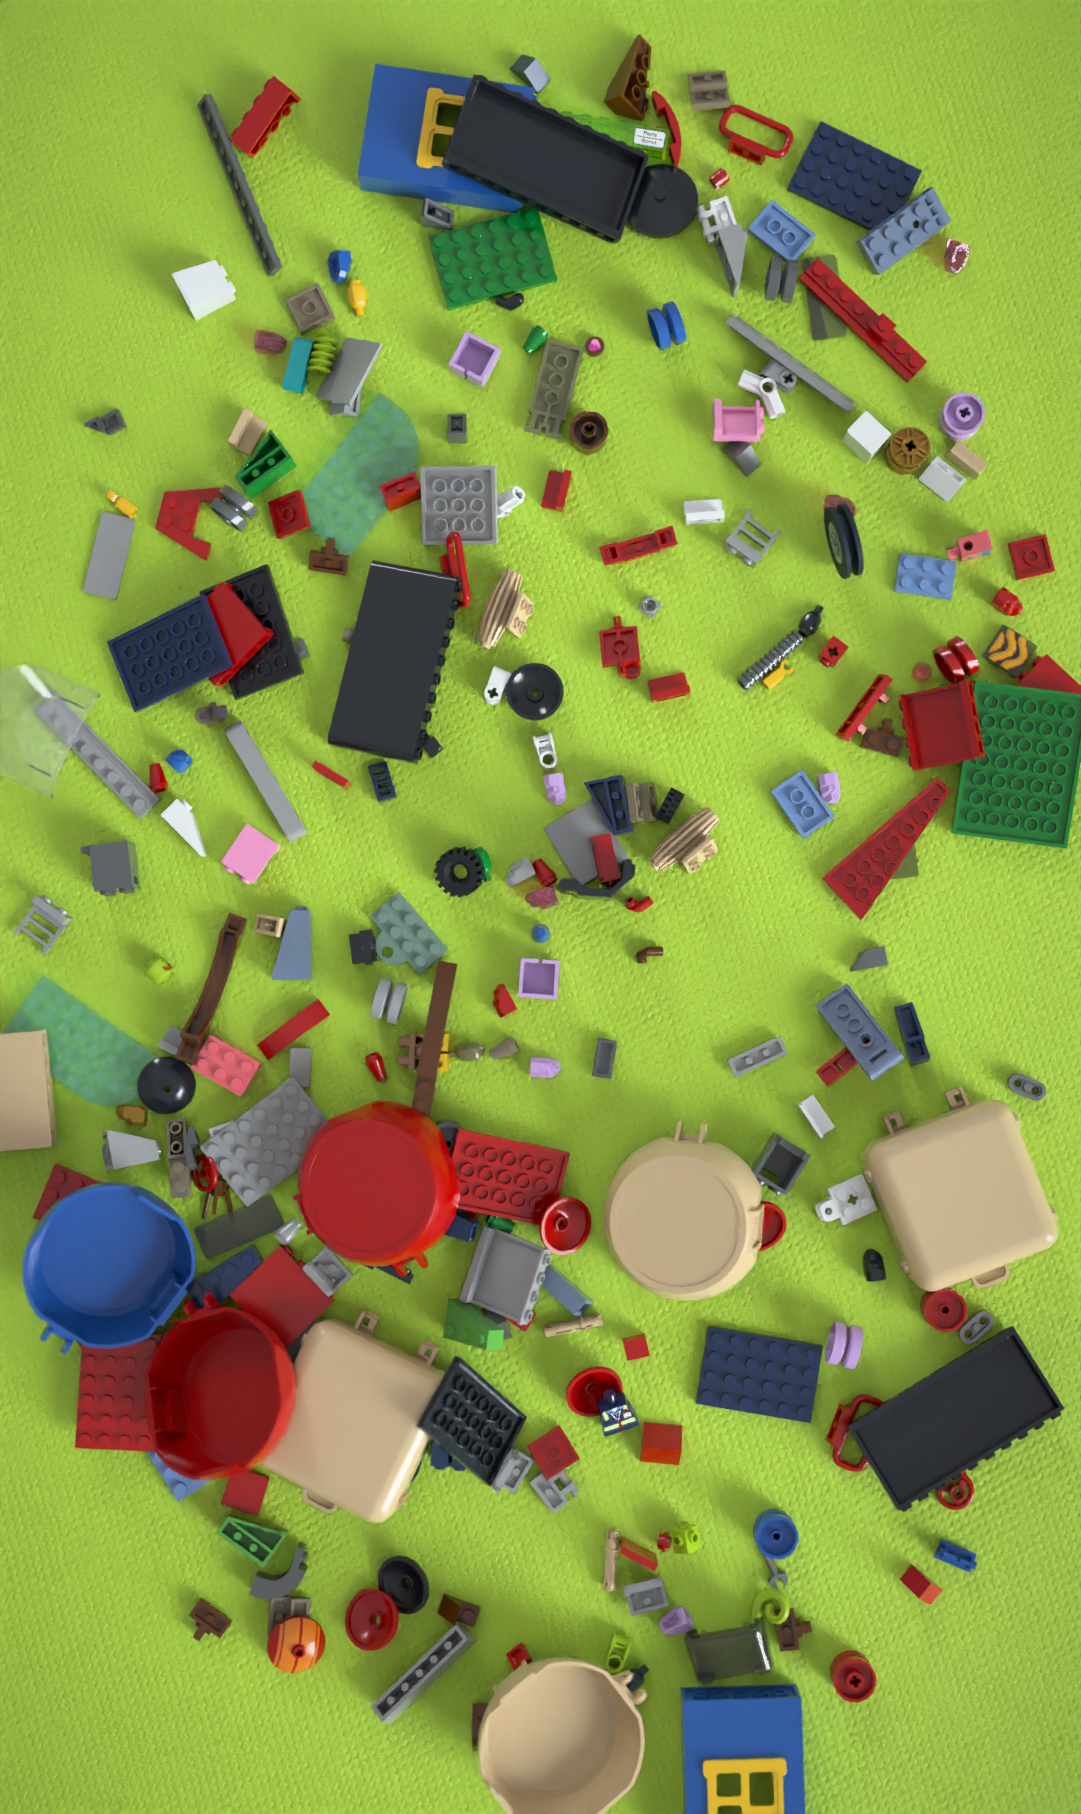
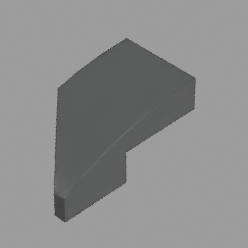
M118 409L102 417L97 416L84 423L86 427L108 435L127 428L123 416Z
M885 946L865 949L863 952H859L856 962L850 967V972L888 965Z

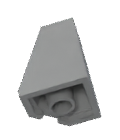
M112 1130L102 1131V1137L106 1139V1143L102 1145L105 1169H118L159 1160L161 1149L159 1144H156V1140Z

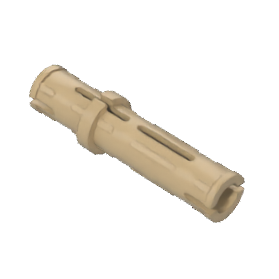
M601 1313L586 1317L582 1315L577 1319L544 1325L546 1338L574 1331H587V1329L603 1326Z
M615 1529L606 1530L603 1589L607 1591L616 1590V1561L619 1548L617 1547L618 1530Z

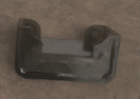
M764 1617L754 1618V1623L749 1624V1626L746 1622L740 1627L712 1632L702 1630L701 1634L698 1633L697 1629L689 1630L684 1640L697 1681L706 1685L718 1679L753 1673L761 1675L770 1673V1669L774 1667V1661Z

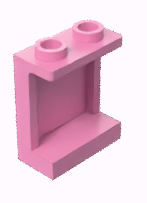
M714 399L712 410L714 441L759 442L760 434H764V422H761V419H763V407H760V400L755 401L754 407L722 406V399Z
M246 824L221 862L225 864L224 869L232 874L237 872L241 875L239 879L248 885L250 882L256 884L257 878L281 846L249 824Z

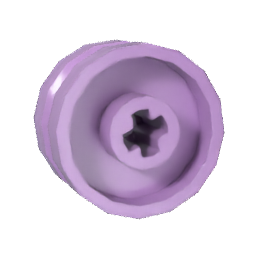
M956 393L948 399L939 413V428L945 436L952 440H967L975 434L984 421V405L972 393Z
M834 1321L826 1343L825 1362L837 1365L841 1361L844 1368L854 1369L858 1363L862 1348L863 1328L851 1325L847 1329L845 1323Z

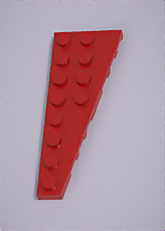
M938 777L822 878L860 921L867 914L951 792Z

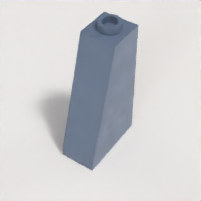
M295 907V910H290L273 970L272 980H313L312 911L307 910V907Z
M549 1263L546 1266L544 1272L545 1279L541 1285L573 1315L582 1316L594 1301Z

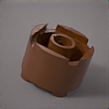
M583 411L577 414L570 426V442L572 446L584 455L597 453L605 446L608 436V426L605 418L598 412ZM586 430H587V432H591V431H592V434H591V435H590V434H585V431H586Z

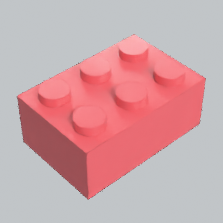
M210 1034L191 1069L242 1097L247 1092L263 1062L217 1035Z

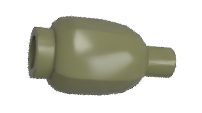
M477 1042L464 1043L459 1045L457 1050H449L450 1058L457 1057L463 1062L478 1061L480 1057L485 1055L484 1046L479 1045Z

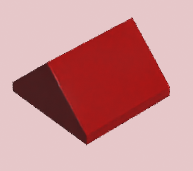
M644 1422L640 1462L679 1465L682 1452V1425Z

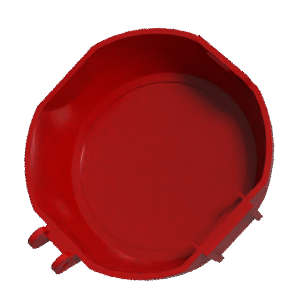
M376 1100L326 1120L315 1131L302 1154L297 1178L298 1193L292 1197L294 1200H297L308 1229L306 1231L307 1235L314 1233L317 1239L329 1250L348 1261L367 1266L392 1265L398 1274L403 1277L407 1275L405 1263L416 1260L423 1269L428 1267V1260L422 1252L437 1244L449 1229L459 1205L461 1181L442 1132L431 1119L407 1105L393 1101Z
M212 1293L204 1295L205 1307L198 1309L193 1300L184 1302V1311L189 1318L178 1321L164 1335L155 1348L145 1373L147 1390L144 1391L148 1434H152L153 1449L170 1469L193 1480H213L244 1473L257 1466L274 1451L283 1439L291 1423L296 1404L297 1386L295 1371L291 1358L280 1338L264 1322L241 1310L229 1307L221 1308Z

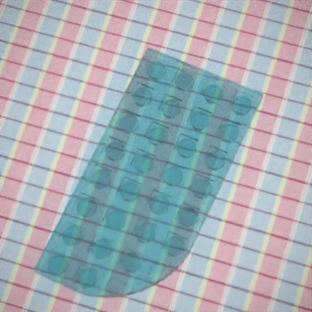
M379 393L302 492L311 526L308 529L325 542L328 537L335 538V549H339V553L349 555V557L388 508L379 486L415 472L418 463L419 443L411 419L403 409L382 393Z
M45 976L41 977L2 1032L46 1029L51 1077L82 1099L103 1106L121 1105L140 1098L137 1090L139 1074L150 1061L160 1058Z

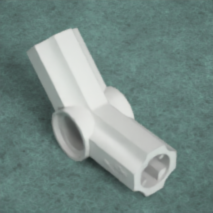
M744 370L738 387L757 394L762 399L770 419L784 414L785 409L777 392L776 382L772 378H763ZM769 386L772 391L765 392L762 387Z
M513 486L506 492L497 495L498 518L507 516L512 512V508L524 501L525 493L519 486Z

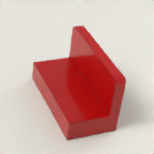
M565 469L564 473L549 471L541 503L542 508L563 512L572 471Z
M415 472L379 486L389 511L421 499V486Z
M685 673L648 680L652 703L686 696L691 692L689 685H687Z

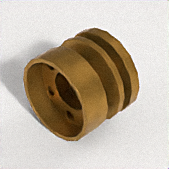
M906 427L896 432L885 449L887 466L893 472L902 475H908L918 470L930 452V442L927 435L916 427Z

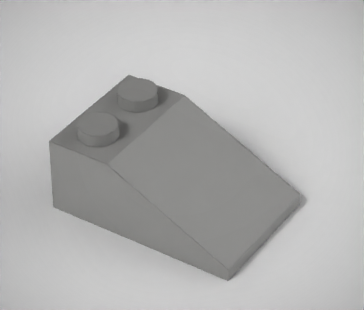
M740 223L718 230L715 247L733 297L737 296L740 286L746 241L748 240L745 229L741 228Z

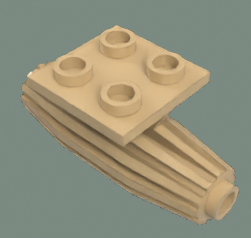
M505 569L494 586L481 618L477 637L480 647L490 650V647H495L505 629H508L517 638H520L526 631V622L533 613L534 603L524 593H519L522 575Z
M709 807L688 818L667 836L650 856L652 861L649 862L656 871L659 869L664 871L682 860V864L689 874L692 871L696 872L702 866V862L706 859H711L716 854L718 848L713 838L710 836L707 839L706 837L719 823V818Z

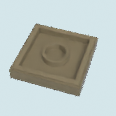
M319 283L284 299L301 335L335 319Z

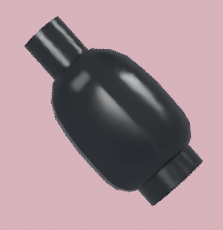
M817 605L813 611L807 612L799 622L798 633L802 637L808 638L809 635H813L821 624L820 614L824 609L821 605Z
M645 1664L639 1669L634 1668L630 1670L633 1678L626 1684L630 1692L636 1691L643 1684L644 1675L649 1671Z

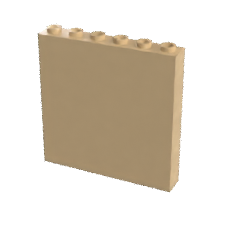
M46 1029L0 1033V1151L52 1147L58 1143Z

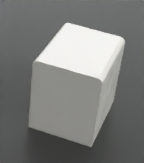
M865 411L847 430L842 441L867 464L880 448L886 444L891 433L869 412Z

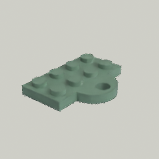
M400 892L370 916L382 931L376 939L375 948L377 955L387 964L400 965L408 961L420 975L449 951ZM387 946L393 950V954L389 958L384 957L382 954L383 948Z

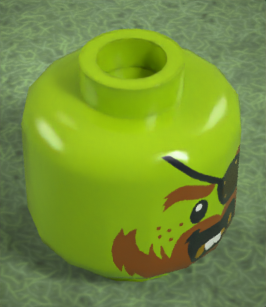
M161 956L156 959L152 957L144 965L147 967L144 972L145 976L156 985L160 983L164 985L174 974L172 972L173 966Z

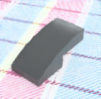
M191 1125L186 1135L185 1155L189 1169L194 1170L198 1169L194 1150L201 1148L197 1131Z

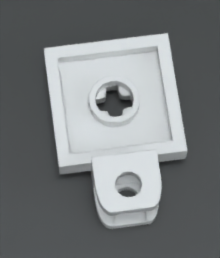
M863 1174L856 1175L827 1188L826 1190L830 1198L824 1199L814 1206L819 1220L828 1222L838 1218L841 1225H845L877 1210ZM850 1194L856 1197L855 1204L848 1203L847 1200L850 1199Z

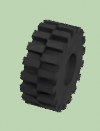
M455 847L439 857L440 860L436 862L435 865L437 867L434 869V873H437L435 881H440L438 886L439 888H445L443 890L444 893L450 892L452 897L456 895L458 897L467 896L478 889L483 883L481 881L485 878L483 874L485 867L481 866L483 864L482 859L479 860L477 858L480 855L472 853L473 849L469 848L466 850V847ZM458 864L463 865L467 870V875L463 879L458 878L454 874V867Z

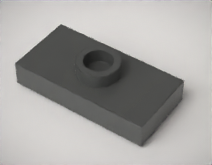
M598 1038L592 1076L611 1079L617 1041Z

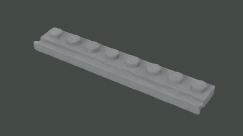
M736 314L731 315L726 321L732 330L745 336V339L750 343L756 344L761 348L762 352L769 356L771 355L782 365L794 372L797 377L805 380L810 387L820 391L825 398L834 401L843 411L850 412L857 404Z
M53 691L49 697L44 699L34 709L140 819L161 801L56 691Z

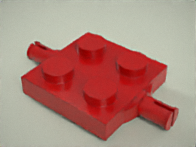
M614 616V627L599 631L602 667H618V676L622 677L623 671V677L627 676V665L641 663L637 626H621V617L617 616L616 619V616Z

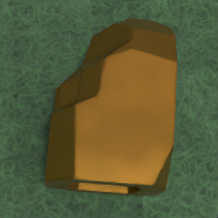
M118 1105L116 1107L118 1118L124 1120L128 1125L146 1126L148 1119L147 1107L134 1105Z

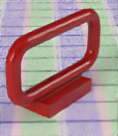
M740 105L727 107L718 125L721 134L731 139L727 151L761 166L766 155L776 159L784 157L789 151L794 138L793 132L786 125ZM732 113H739L784 133L786 140L782 148L776 151L728 130L726 124Z
M452 531L446 538L447 555L439 557L441 573L460 577L463 600L460 593L458 598L459 609H465L470 604L471 596L460 534L457 531Z
M867 1394L856 1396L849 1408L839 1403L825 1439L830 1445L834 1446L832 1452L834 1463L840 1468L851 1472L862 1471L867 1466L868 1461L864 1455H862L858 1464H852L840 1458V1452L849 1432L847 1425L853 1421L861 1402H867L875 1406L884 1403L882 1400Z

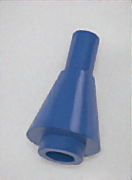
M544 924L535 925L531 931L532 939L537 943L546 942L550 937L549 928Z

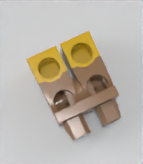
M409 1034V1036L399 1037V1047H409V1055H399L398 1065L408 1067V1069H418L424 1034ZM444 1034L441 1051H449L450 1034ZM441 1053L438 1071H449V1053Z

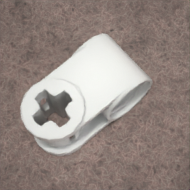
M496 666L493 667L484 691V698L488 704L495 705L500 702L508 680L512 675L511 672ZM495 691L496 696H494L493 699L490 698L489 693Z
M551 732L539 737L532 736L541 767L544 770L554 769L557 764V757ZM547 756L552 757L554 760L550 765L543 763V759Z

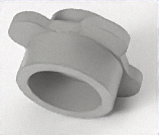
M647 595L644 598L643 604H640L638 609L640 612L646 613L649 618H653L657 609L661 608V603L653 599L652 596Z

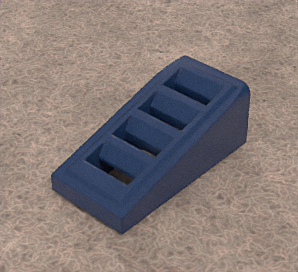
M384 761L368 766L378 803L397 798L387 762ZM384 767L385 771L374 774L373 770ZM387 776L385 779L376 781V777ZM385 782L389 783V785L378 788L379 784ZM390 789L391 791L389 793L380 795L381 791Z

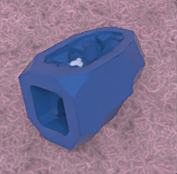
M338 250L329 254V273L335 283L340 284L347 279V273L352 263L350 251Z
M177 749L171 752L165 759L180 774L184 773L192 765V758L184 750Z

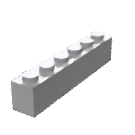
M456 1624L371 1706L381 1722L392 1723L476 1642L465 1626Z

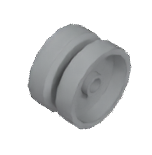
M381 977L372 1000L370 1017L380 1020L387 1009L386 1021L397 1024L404 1005L408 984L398 982L393 992H391L392 979Z

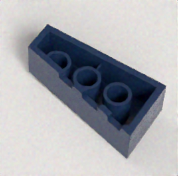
M255 1243L188 1284V1294L198 1309L205 1307L203 1298L208 1293H212L220 1304L264 1260Z

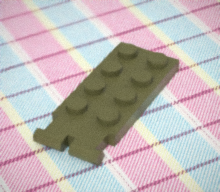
M547 339L529 408V414L532 415L530 423L525 424L524 431L540 435L541 430L545 429L546 437L561 440L562 432H559L561 423L566 422L584 348Z

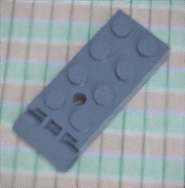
M930 187L857 240L856 244L873 274L880 275L941 230L951 219L934 188Z
M845 984L816 1005L818 1012L871 1081L904 1059L901 1052L848 984ZM864 1040L870 1041L868 1044L863 1043Z

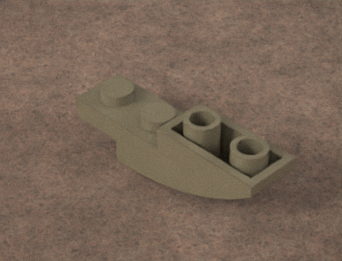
M186 1118L166 1120L170 1198L191 1197L190 1179H192V1171L187 1165L185 1155V1142L188 1131Z

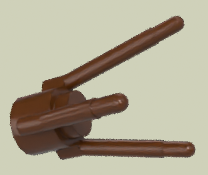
M217 1180L215 1187L210 1192H207L202 1219L206 1217L211 1196H213L212 1215H216L217 1197L223 1196V1192H225L231 1223L235 1224L229 1185H226V1180Z

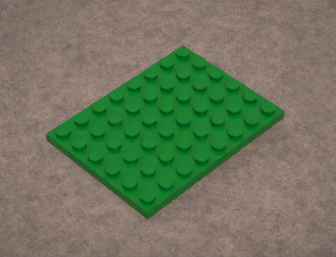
M974 681L973 691L985 757L962 761L951 833L1067 849L1081 764V694Z

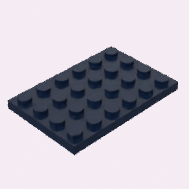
M820 121L787 187V191L871 231L905 206L922 170Z
M203 594L107 641L134 712H140L233 667L207 597Z
M708 1326L696 1404L811 1423L823 1346Z

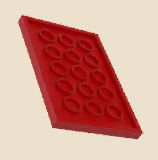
M458 1128L451 1153V1158L461 1181L458 1209L540 1225L541 1217L546 1208L553 1201L559 1199L570 1152Z
M152 1333L145 1340L117 1348H92L82 1344L75 1448L154 1452L152 1434H148L144 1391L147 1390L145 1373L150 1358L162 1339V1333Z

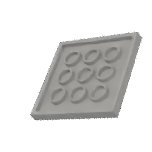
M496 466L420 467L423 545H446V538L452 531H457L460 534L462 545L498 544Z

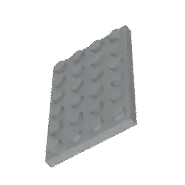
M292 1076L200 1145V1148L207 1157L213 1158L217 1170L248 1207L299 1168L302 1154L315 1131L328 1119L295 1077Z

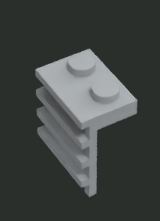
M750 509L734 532L726 539L723 547L730 554L738 557L745 565L754 569L781 531L778 529L774 535L750 518L753 510ZM745 522L768 537L770 541L766 544L744 528ZM739 531L764 549L759 553L736 536Z
M35 895L31 901L34 903L33 907L16 928L14 934L18 935L21 930L45 947L41 952L45 956L73 918L67 915L68 912L65 909L52 904L53 901L47 896ZM36 911L59 928L58 931L54 934L31 916ZM27 921H30L52 937L50 942L47 943L26 928L25 924Z
M327 1247L302 1268L328 1297L335 1293L353 1275Z
M512 1446L492 1483V1489L495 1490V1493L499 1495L501 1488L504 1487L514 1494L535 1461L534 1458Z
M661 1577L623 1587L631 1616L669 1606Z

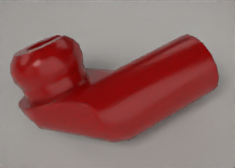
M649 896L641 901L635 900L632 897H628L625 900V907L637 913L654 904Z

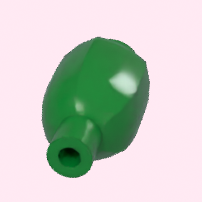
M482 847L473 849L472 853H478L480 856L477 858L483 861L481 866L485 867V872H483L485 875L484 882L491 881L489 872L492 865L488 852L483 850Z

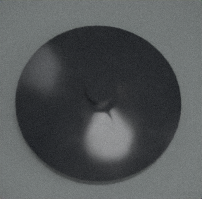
M655 164L645 167L627 219L630 226L644 236L657 239L669 238L685 230L693 221L698 209V192L692 178L685 171L673 165Z

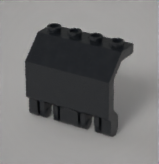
M632 859L623 860L620 882L611 890L584 888L577 879L568 878L560 880L558 890L561 894L574 895L576 899L609 901L635 876L636 864H632Z

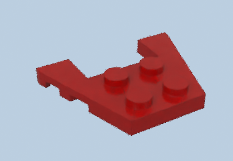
M222 487L164 492L155 529L207 561L211 544L192 539L201 503H210L213 498H219L223 501L219 495Z

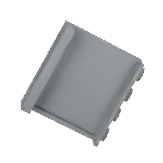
M484 1226L459 1300L465 1303L476 1304L517 1321L518 1325H527L532 1318V1308L538 1300V1290L545 1279L544 1272L546 1266L551 1261L550 1254L552 1250L508 1232Z

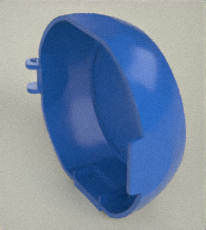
M118 1182L85 1186L57 1201L43 1216L32 1233L26 1246L23 1260V1282L27 1298L36 1315L47 1322L40 1340L45 1342L52 1332L65 1340L60 1352L66 1354L72 1346L74 1339L84 1346L92 1348L124 1347L147 1339L159 1324L163 1326L187 1294V1286L195 1275L196 1261L193 1242L186 1225L178 1213L152 1192L139 1186Z

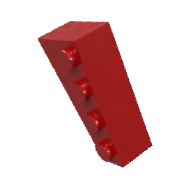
M273 76L272 79L265 83L261 95L255 98L251 110L244 114L243 122L232 132L230 141L247 155L254 158L268 141L269 137L267 135L269 132L273 133L278 129L279 120L284 116L287 117L291 113L290 107L294 102L298 104L301 98Z

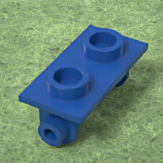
M943 1539L940 1540L934 1558L969 1573L971 1569L975 1570L977 1562H975L976 1553Z

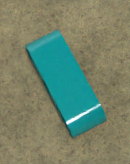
M295 337L283 380V390L303 394L309 374L307 367L310 365L308 362L312 359L311 353L314 352L312 347L315 345V342L313 340Z

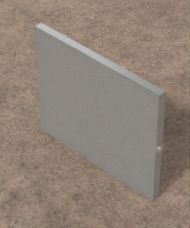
M347 337L333 366L330 368L331 373L327 374L316 398L352 406L383 345L377 342Z
M593 799L575 810L567 812L565 816L544 828L572 876L581 885L598 876L592 843L588 841L589 837L610 833L617 864L628 858Z

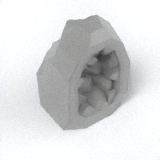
M528 857L512 864L511 870L506 874V883L508 886L513 887L536 875Z

